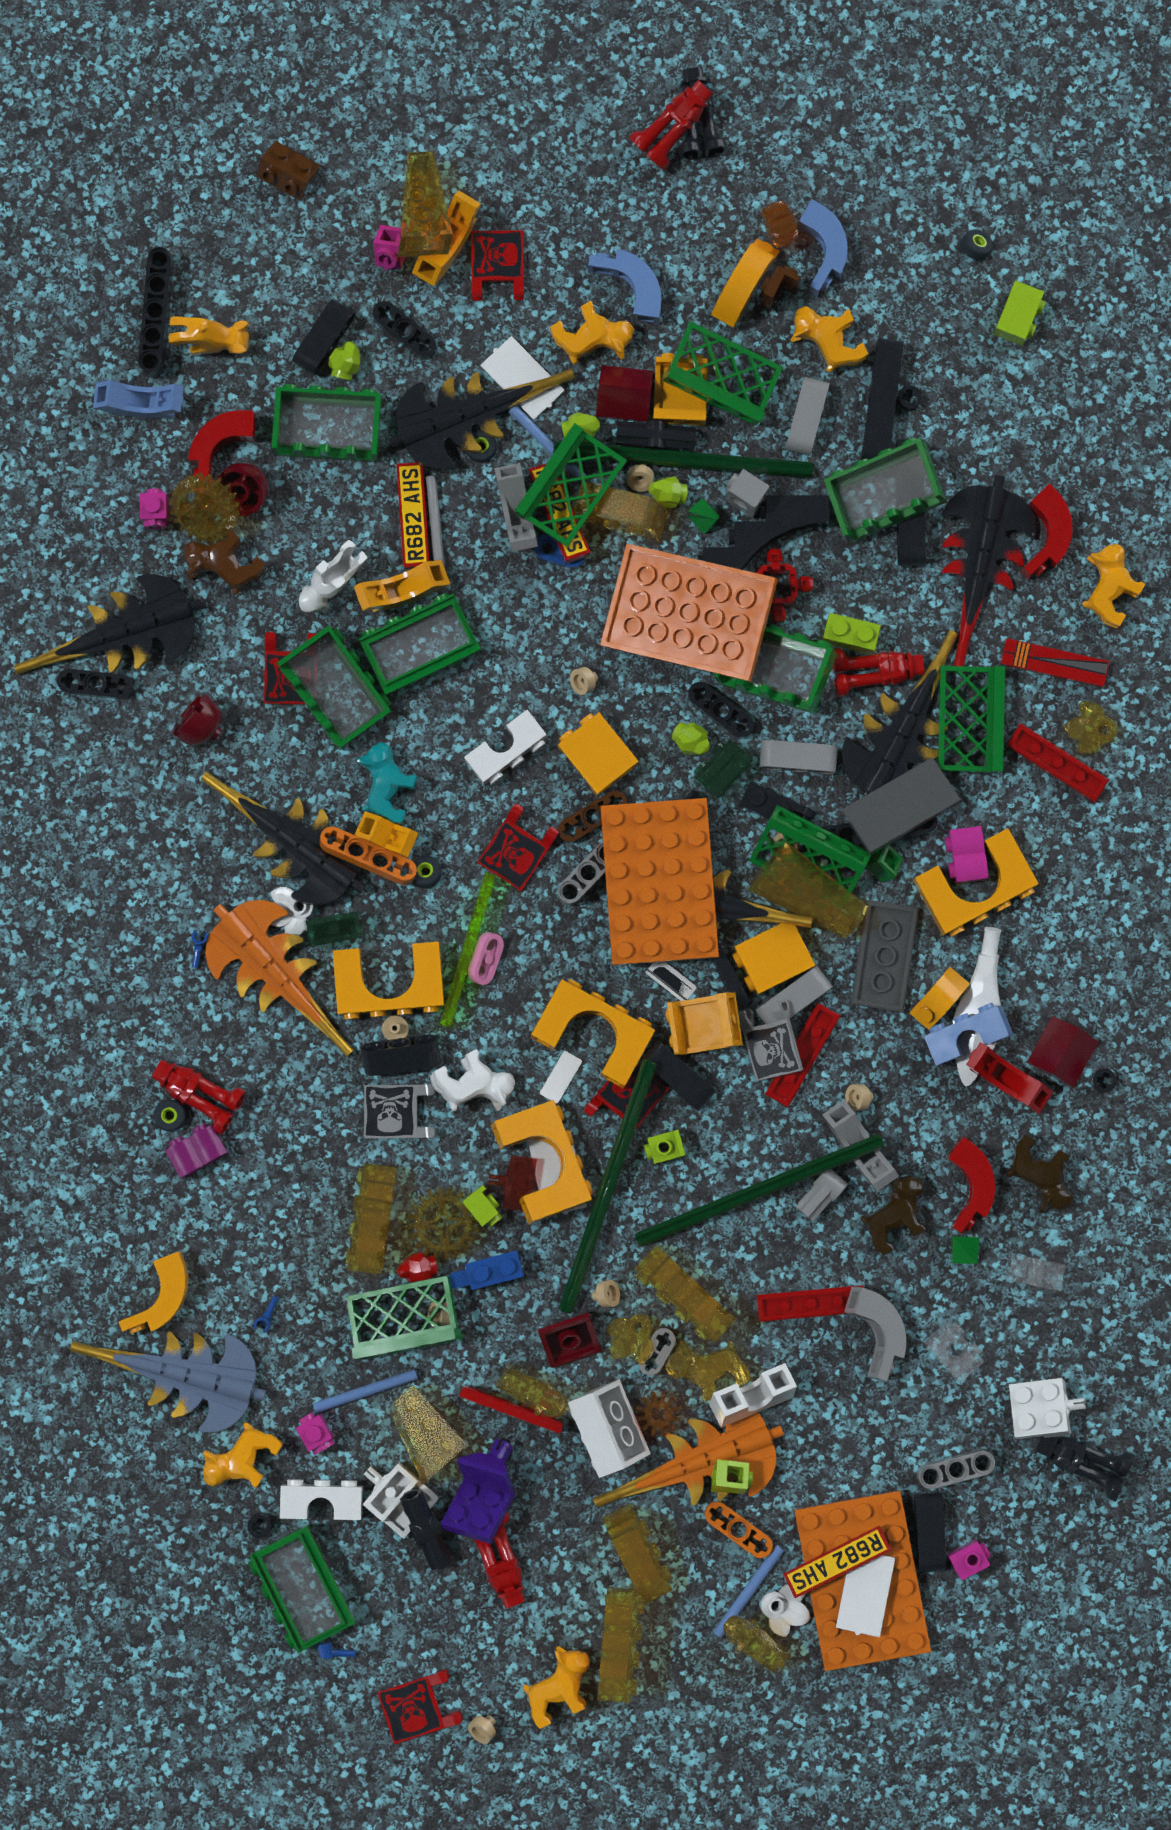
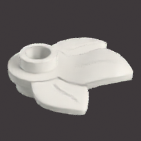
M289 887L274 889L271 891L273 901L288 911V915L275 920L271 925L277 927L284 926L285 933L301 935L307 927V917L312 914L314 905L303 904L304 908L300 911L296 906L297 901L291 898V894L294 892Z
M788 1584L784 1585L778 1592L771 1591L765 1594L760 1605L763 1614L769 1618L771 1630L783 1637L788 1635L790 1625L802 1626L811 1619L809 1610L801 1603L805 1594L794 1598ZM774 1601H778L777 1609L772 1610L771 1604Z

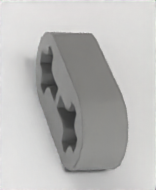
M659 1328L651 1336L638 1361L639 1368L644 1374L655 1375L663 1367L676 1342L675 1335L670 1329ZM666 1332L669 1334L668 1339L671 1343L669 1346L664 1344L662 1349L658 1351L656 1347L659 1344V1340L656 1337L658 1334L663 1336ZM656 1352L658 1354L655 1359V1363L658 1365L657 1368H650L649 1371L644 1369L646 1364L643 1362V1359H650L652 1354Z

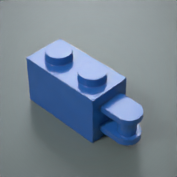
M518 1250L465 1264V1270L449 1275L451 1288L456 1289L470 1285L471 1290L524 1277Z

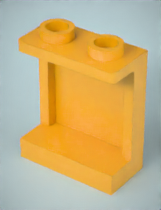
M663 353L661 357L657 356L655 363L653 420L664 421L669 425L705 426L706 402L662 381L674 354ZM695 354L699 366L708 363L707 358ZM687 355V358L680 357L677 364L678 367L686 371L694 368L690 355ZM708 367L700 370L704 380L707 381Z
M600 712L595 716L590 713L579 722L581 727L574 732L571 729L565 732L559 738L561 742L558 744V749L564 753L588 783L596 797L634 769L639 762Z
M781 923L734 946L735 953L732 954L738 969L743 967L747 974L744 981L749 991H755L757 995L816 966L796 926Z
M725 992L714 996L667 1002L666 1019L671 1029L669 1042L675 1055L743 1045L736 993Z

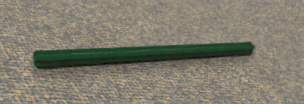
M562 441L554 442L553 454ZM582 443L580 445V458L596 455L594 445L589 443ZM605 445L625 458L629 463L741 472L744 469L749 473L808 478L813 475L812 462ZM598 449L599 454H605L603 451ZM577 453L572 458H577ZM611 457L600 459L605 461H616Z
M644 1059L637 1075L559 1305V1310L571 1314L574 1310L657 1066L651 1060Z
M880 1134L873 1135L637 1232L635 1239L639 1246H644L883 1148L884 1142Z

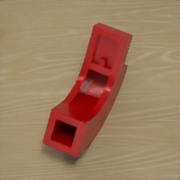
M236 410L220 414L208 421L196 434L190 447L188 460L191 465L198 466L193 471V483L197 484L200 492H211L212 462L220 448L232 442H255L256 415L254 411Z
M1050 483L1029 504L1033 513L1039 517L1045 526L1046 543L1044 548L1022 569L1021 573L1027 579L1033 574L1038 577L1048 567L1045 562L1054 569L1065 555L1071 542L1072 518L1069 508L1060 493Z
M981 1042L972 1051L966 1063L973 1073L1037 1114L1041 1113L1053 1094V1091L1042 1082L1022 1072Z
M961 1137L946 1158V1160L958 1167L966 1175L970 1185L969 1199L950 1226L957 1233H962L963 1230L968 1232L977 1220L973 1217L975 1213L982 1218H986L995 1195V1179L988 1159L976 1145L965 1137Z

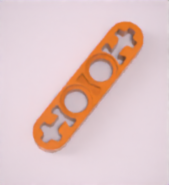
M327 827L321 832L319 843L325 852L400 885H409L414 881L417 868L410 859L337 827ZM332 835L336 836V842H333L332 845L327 843V838H330ZM346 840L344 851L340 850L341 844L343 845V841ZM352 845H359L363 849V854L353 856L349 853L348 849ZM381 855L387 859L388 863L384 867H378L373 863V858ZM392 861L396 862L395 867H393V871L390 872L389 870L391 868ZM404 867H407L409 869V874H406L405 877L401 876L400 870H403Z

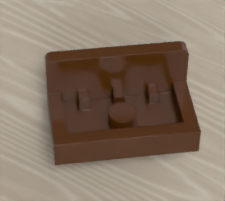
M275 140L260 159L257 177L301 201L306 187L319 173L320 165Z
M777 265L772 277L767 275L761 287L762 291L759 296L763 298L761 307L771 311L781 289L796 295L801 277L797 275L798 272L791 267L784 266L782 268Z

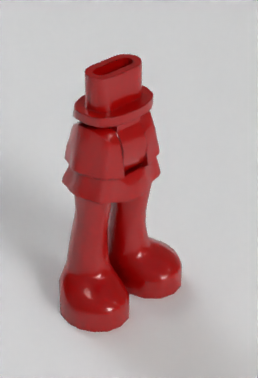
M699 80L691 88L687 86L686 91L672 98V102L666 105V109L644 131H635L629 136V139L644 153L649 150L646 155L664 171L670 164L668 159L670 149L686 131L692 129L694 123L698 122L703 107L706 108L708 106L706 102L713 95ZM674 119L677 123L650 149L656 137Z
M833 648L838 655L832 666L833 674H835L834 686L837 697L847 696L848 692L854 688L879 684L886 686L890 683L895 685L907 679L913 680V676L924 675L925 673L922 654L911 655L910 652H907L905 655L904 653L889 651L888 653L880 651L879 654L852 657L846 656L841 648ZM866 668H877L878 671L857 675L837 674Z
M164 1060L159 1062L151 1076L175 1100L179 1099L182 1104H188L212 1119L213 1129L220 1135L228 1128L234 1118V1114L203 1099L196 1092L198 1090L202 1091L234 1112L238 1111L246 1095V1091L242 1088L237 1087L232 1091L225 1090L202 1077L201 1073L194 1072L192 1068L178 1066L176 1063L169 1064Z
M508 1511L494 1536L501 1560L496 1561L491 1544L473 1539L481 1554L485 1566L484 1573L488 1576L487 1581L497 1592V1597L502 1598L505 1609L525 1602L522 1593L524 1586L521 1584V1567H518V1559L515 1558L506 1534L505 1525L510 1520Z

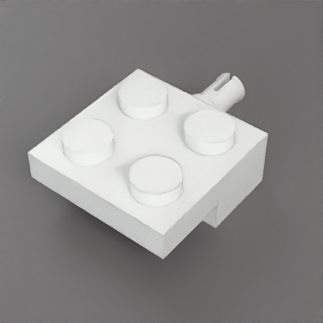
M1063 1378L1009 1384L1014 1436L1016 1439L1071 1435L1070 1410L1086 1409L1085 1398L1068 1399L1066 1384Z
M400 1462L390 1473L383 1477L372 1466L363 1474L375 1484L372 1494L363 1505L403 1539L410 1532V1522L400 1501L404 1493L420 1488L429 1508L439 1499V1496Z

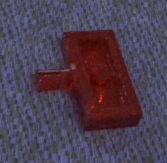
M510 1155L508 1169L504 1176L489 1173L488 1178L497 1179L498 1181L487 1180V1185L503 1186L504 1199L502 1208L523 1211L519 1199L533 1192L537 1159Z

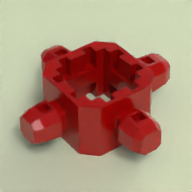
M769 549L767 564L770 565H762L756 572L762 575L783 573L788 575L790 596L774 598L772 600L770 616L774 624L784 623L786 609L783 608L792 606L797 599V591L806 593L814 589L813 578L800 576V579H797L794 567L790 564H780L783 563L780 549Z

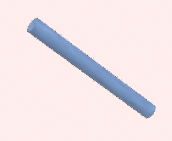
M517 405L511 407L508 412L553 455L554 442ZM575 463L568 464L565 467L574 478L581 477L580 469Z
M413 1369L313 1403L316 1413L417 1380L416 1370Z
M777 1544L773 1547L771 1553L766 1557L714 1629L713 1633L720 1638L723 1637L785 1550Z

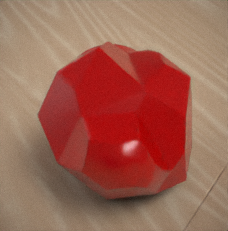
M422 1252L413 1253L399 1265L397 1274L401 1278H406L410 1283L428 1280L431 1277L437 1276V1264L433 1255L426 1256Z

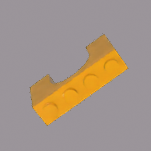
M1008 828L984 841V848L994 864L998 876L996 890L989 899L976 903L960 899L951 890L939 866L913 879L942 936L949 933L953 937L965 930L964 924L973 921L975 925L988 918V911L996 908L997 912L1012 905L1010 900L1018 895L1022 900L1035 893L1033 887L1039 883Z
M440 943L412 944L414 961L413 982L404 994L393 999L379 998L368 991L363 980L361 950L359 948L333 950L337 1014L339 1016L344 1015V1020L360 1019V1014L370 1013L371 1018L385 1017L388 1011H397V1015L413 1014V1009H423L424 1013L439 1012V1007H445Z
M562 979L530 1038L554 1051L566 1027L575 1018L586 1014H593L604 1018L610 1023L615 1032L616 1045L600 1076L624 1089L655 1032L651 1028L652 1024L641 1017H638L637 1020L628 1015L629 1011L617 1004L614 1007L605 1003L606 999L598 993H586L581 990L582 985L576 981L568 979L566 982Z
M554 1100L501 1118L491 1124L500 1150L527 1140H540L549 1144L559 1157L560 1173L556 1182L547 1188L530 1193L519 1199L528 1225L587 1204L592 1200L590 1196L593 1195L591 1184L583 1178L581 1172L583 1170L582 1161L579 1155H575L573 1152V1137L569 1130L565 1131L562 1123L564 1120L563 1111L559 1105H555Z

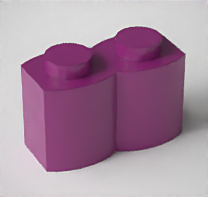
M203 1123L191 1130L193 1135L183 1139L180 1136L168 1143L169 1148L165 1152L180 1179L188 1177L229 1154L218 1133L213 1129V1125L207 1127L206 1123Z

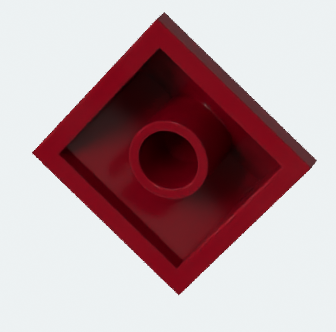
M601 365L596 417L635 422L648 421L653 371Z
M1051 1016L1026 1063L1074 1088L1098 1041L1079 1027Z
M589 1312L537 1329L551 1368L602 1352Z

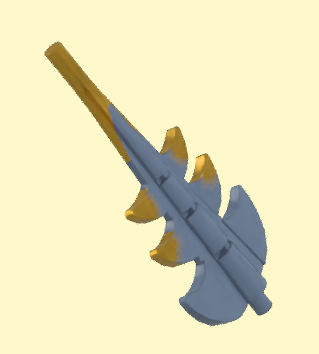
M172 1332L167 1333V1345L162 1356L98 1348L75 1341L71 1343V1352L100 1359L154 1380L155 1388L148 1401L149 1406L157 1405L166 1400L174 1388L179 1390L178 1405L171 1413L173 1418L182 1417L193 1412L202 1400L208 1401L209 1410L207 1417L199 1427L201 1432L213 1433L232 1427L244 1416L251 1398L264 1401L266 1390L254 1387L257 1370L251 1351L242 1341L229 1334L224 1336L226 1342L225 1353L218 1364L213 1363L211 1349L205 1339L198 1333L193 1334L194 1348L188 1359H182L181 1345Z

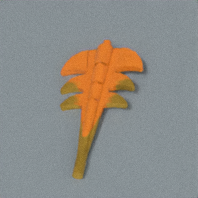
M267 900L247 901L238 905L231 912H228L222 904H219L213 911L221 920L211 931L207 939L205 951L207 965L214 978L220 979L225 967L232 961L239 959L243 962L237 974V989L240 997L246 995L247 990L254 982L262 979L266 983L260 993L259 1004L261 1012H266L269 1005L276 998L282 996L328 1036L341 1052L348 1057L354 1049L337 1032L299 979L307 969L318 963L317 960L310 958H299L290 962L285 960L287 952L296 944L304 942V938L288 933L272 937L267 935L270 925L275 920L287 916L288 911L277 903Z
M758 1412L726 1425V1431L721 1434L708 1422L699 1419H689L688 1423L693 1427L698 1437L697 1447L692 1448L683 1438L667 1433L666 1438L673 1447L675 1458L617 1489L593 1497L595 1506L598 1508L624 1497L683 1482L686 1483L689 1489L691 1504L695 1506L704 1490V1477L710 1476L712 1478L713 1465L717 1459L749 1463V1471L753 1472V1481L748 1495L752 1497L762 1491L773 1477L777 1456L772 1440L784 1436L782 1428L777 1426L768 1430L764 1419ZM727 1476L728 1482H733L734 1477ZM717 1491V1500L721 1502L728 1493Z

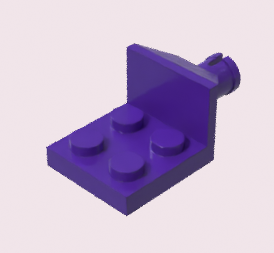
M495 1439L488 1454L479 1452L459 1457L457 1463L464 1480L441 1522L444 1530L491 1544L516 1495L506 1467V1461L513 1452V1447L508 1442L503 1440L501 1446H499L500 1439Z

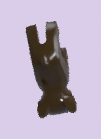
M1023 1135L1015 1147V1156L1010 1169L1007 1171V1176L1012 1177L1014 1175L1039 1189L1041 1195L1039 1213L1042 1214L1048 1210L1062 1211L1070 1209L1074 1202V1195L1064 1183L1062 1169L1063 1163L1069 1160L1070 1155L1058 1150L1050 1162L1032 1160L1030 1148L1034 1146L1036 1140Z
M905 1176L890 1182L891 1197L889 1202L868 1217H861V1221L865 1224L872 1237V1244L882 1256L894 1250L892 1244L887 1242V1232L889 1229L906 1226L914 1236L926 1230L925 1226L919 1223L916 1218L917 1201L924 1190L923 1183L917 1176Z

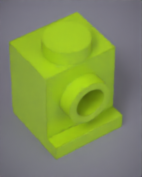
M679 1130L647 1138L648 1144L644 1145L647 1160L653 1159L654 1164L685 1156ZM662 1142L669 1145V1150L665 1153L659 1150V1144Z
M482 1185L462 1202L482 1227L486 1224L492 1227L503 1217L497 1211L500 1205L491 1194L484 1195L483 1192L487 1189Z
M717 1459L712 1469L711 1492L744 1494L748 1488H751L753 1481V1472L749 1471V1463ZM727 1476H733L736 1483L728 1482Z

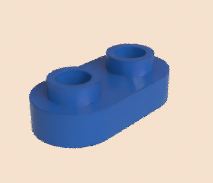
M547 534L537 538L538 547L534 548L535 554L540 560L571 569L578 568L585 562L586 557L565 564L555 539ZM551 545L553 550L550 553H546L543 551V547Z

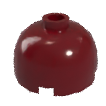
M238 462L228 466L217 476L214 484L215 496L217 499L220 498L224 504L222 507L227 512L241 517L250 516L252 513L257 512L264 505L269 493L265 474L251 463Z
M204 692L202 696L198 695L181 714V725L175 723L171 733L187 745H202L208 740L213 742L222 731L219 728L222 714L218 704Z

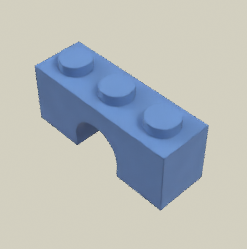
M989 1003L978 1008L979 1013L970 1017L968 1013L953 1018L955 1023L945 1027L944 1023L929 1028L930 1034L925 1035L924 1038L935 1065H942L965 1055L961 1046V1039L968 1030L976 1031L981 1036L985 1045L993 1044L1014 1035L1002 1005L994 1007L993 1003Z

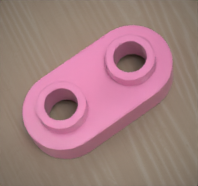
M486 932L479 937L468 967V976L472 982L486 985L493 979L504 947L503 939L500 935Z

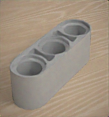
M804 377L785 449L811 455L830 383Z
M762 740L759 767L769 770L835 774L838 747L825 744Z
M603 842L560 884L558 895L561 902L565 905L571 906L578 903L605 875V861L599 857V852L604 848ZM592 867L596 871V876L592 880H585L581 876L582 869ZM565 887H575L578 891L577 896L574 899H566L562 894Z
M816 966L759 1007L756 1012L765 1024L776 1022L777 1019L771 1010V1005L775 1002L786 1000L790 1007V1019L833 986L820 968Z
M982 1449L958 1454L921 1465L917 1471V1479L922 1486L928 1489L951 1485L991 1473L995 1467V1459L989 1452ZM980 1455H986L988 1458L987 1467L980 1470L977 1469L975 1466L976 1458ZM954 1462H960L963 1468L962 1473L958 1476H951L949 1473V1467ZM927 1469H934L937 1473L936 1480L932 1483H926L923 1480V1474Z

